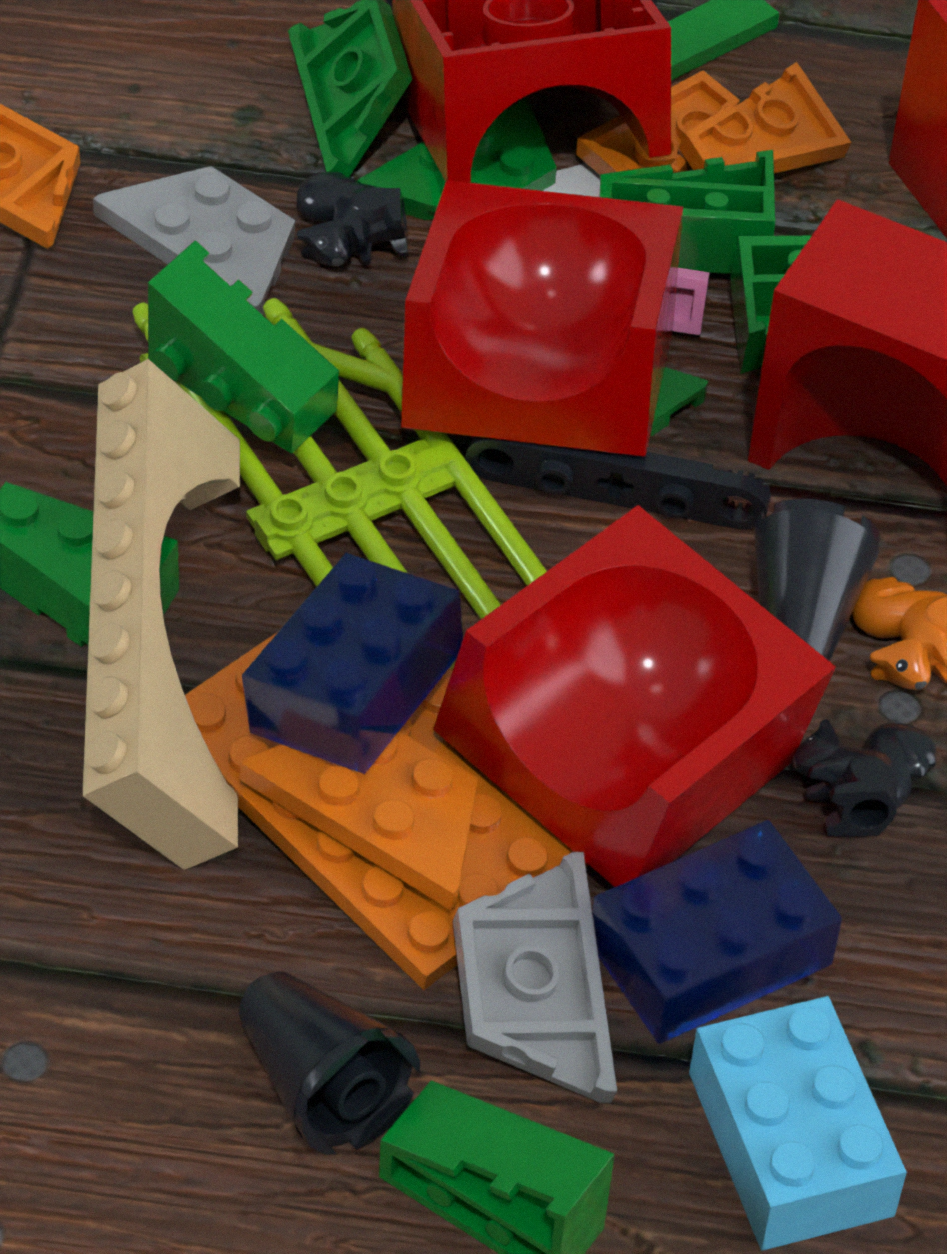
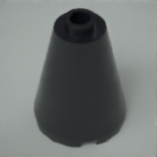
M808 498L784 500L775 503L773 514L765 517L762 511L757 517L754 537L759 604L830 661L878 557L880 533L873 522L863 515L861 525L845 518V506Z
M276 971L257 978L248 986L239 1007L240 1021L298 1134L311 1148L325 1155L337 1154L331 1147L350 1142L355 1149H359L373 1142L393 1126L409 1106L414 1094L407 1086L412 1067L420 1074L421 1061L411 1042L396 1030L288 972Z

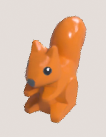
M895 577L868 580L852 612L856 626L864 633L877 638L901 637L902 640L870 654V660L877 664L871 671V677L875 680L889 681L902 688L917 690L923 689L928 685L931 672H934L944 683H947V594L938 591H915V588L910 583L899 582Z

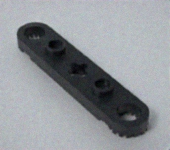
M477 436L471 437L466 452V461L474 472L489 481L631 509L639 505L647 512L662 514L670 518L688 519L734 529H751L756 527L757 517L763 511L765 517L767 516L771 499L769 486L764 485L762 478L754 479V473L749 472L748 476L743 475L744 470H738L737 474L733 473L732 470L727 472L713 469V464L647 452L646 457ZM497 449L505 452L509 456H507L506 461H504L503 456H500L499 460H496L495 454L489 457L490 451L485 450ZM613 473L622 474L623 479L614 478ZM728 496H738L745 498L749 502H751L752 505L750 503H746L744 508L743 503H739L738 507H736V501L732 500L730 503H728Z

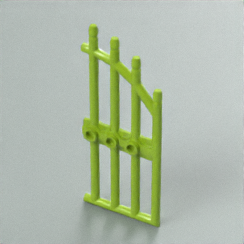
M272 298L264 304L263 309L266 318L273 325L282 318L339 370V377L387 393L402 413L403 373L386 350L381 348V343L366 328H359L352 334L351 338L355 350L363 358L360 359L313 343L298 321L292 318L293 315L288 307L277 298ZM143 302L136 305L132 313L136 325L145 334V338L148 341V304ZM148 353L140 355V362L148 359ZM339 380L337 411L334 414L365 456L367 462L337 473L315 440L310 436L293 453L314 483L283 495L228 414L211 408L199 395L176 382L178 386L240 439V477L260 504L247 510L246 517L255 529V536L266 552L270 551L275 560L294 554L323 598L327 599L346 585L317 543L348 531L431 651L452 671L460 646L374 526L372 520L402 509L480 619L484 618L501 604L425 498L455 486L526 585H529L547 572L447 433L414 429L421 440L390 451Z

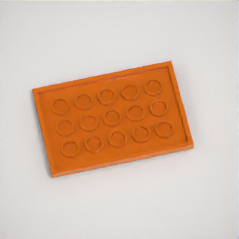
M353 580L185 694V697L213 759L227 784L238 795V807L408 976L425 990L458 965L453 919L458 908L484 895H498L504 891L507 884L527 874L534 878L560 865L564 856L574 851L433 730L452 670L357 581ZM371 713L476 776L478 784L457 904L451 910L245 784L239 780L241 762L247 756Z

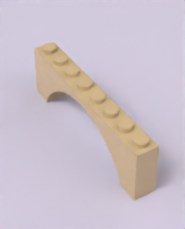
M147 359L123 372L114 374L108 380L98 384L83 797L180 868L186 870L238 848V795L227 784L202 737L182 690L173 662L164 625L160 597L159 568L161 545L166 525L178 503L181 502L189 510H192L240 487V439L154 363Z

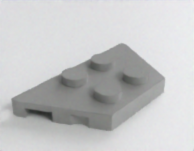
M212 166L101 193L93 198L94 216L166 264H169L196 240L209 252L204 262L230 286L238 279L253 292L247 301L262 315L264 314L263 306L270 287L276 285L281 273V260L288 255L295 238V220Z
M572 852L564 856L560 865L534 878L527 874L507 884L504 891L494 896L484 895L457 909L453 919L467 1046L599 1103H611L617 1093L584 852Z

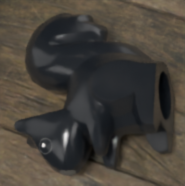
M318 172L302 182L296 196V207L307 220L318 224L297 231V238L307 243L301 251L302 257L315 259L327 266L341 267L353 254L359 256L364 265H370L372 247L388 244L391 245L398 256L402 258L409 257L408 227L403 195L400 188H380L373 185L360 184L353 178L345 177L341 172Z
M824 719L820 722L819 729L797 748L793 756V768L799 774L818 782L806 788L805 796L809 800L836 803V810L825 821V829L828 836H879L894 820L897 809L907 800L912 787L911 778H922L927 775L929 768L935 766V753L937 751L927 734L919 728L903 723H885L874 728L865 741V749L845 747L841 744L830 721Z

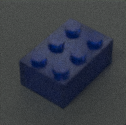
M345 553L242 674L250 733L365 774L457 659L464 638L460 590Z
M769 819L594 896L592 912L598 957L658 1044L832 965L842 922L840 914Z

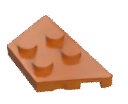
M0 104V223L48 249L54 244L80 166V149L78 145Z
M371 713L247 756L241 762L239 780L446 908L451 910L457 904L478 784L476 776Z

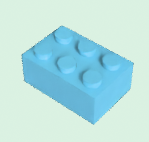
M829 996L696 1029L689 1075L761 1251L895 1217L907 1172Z

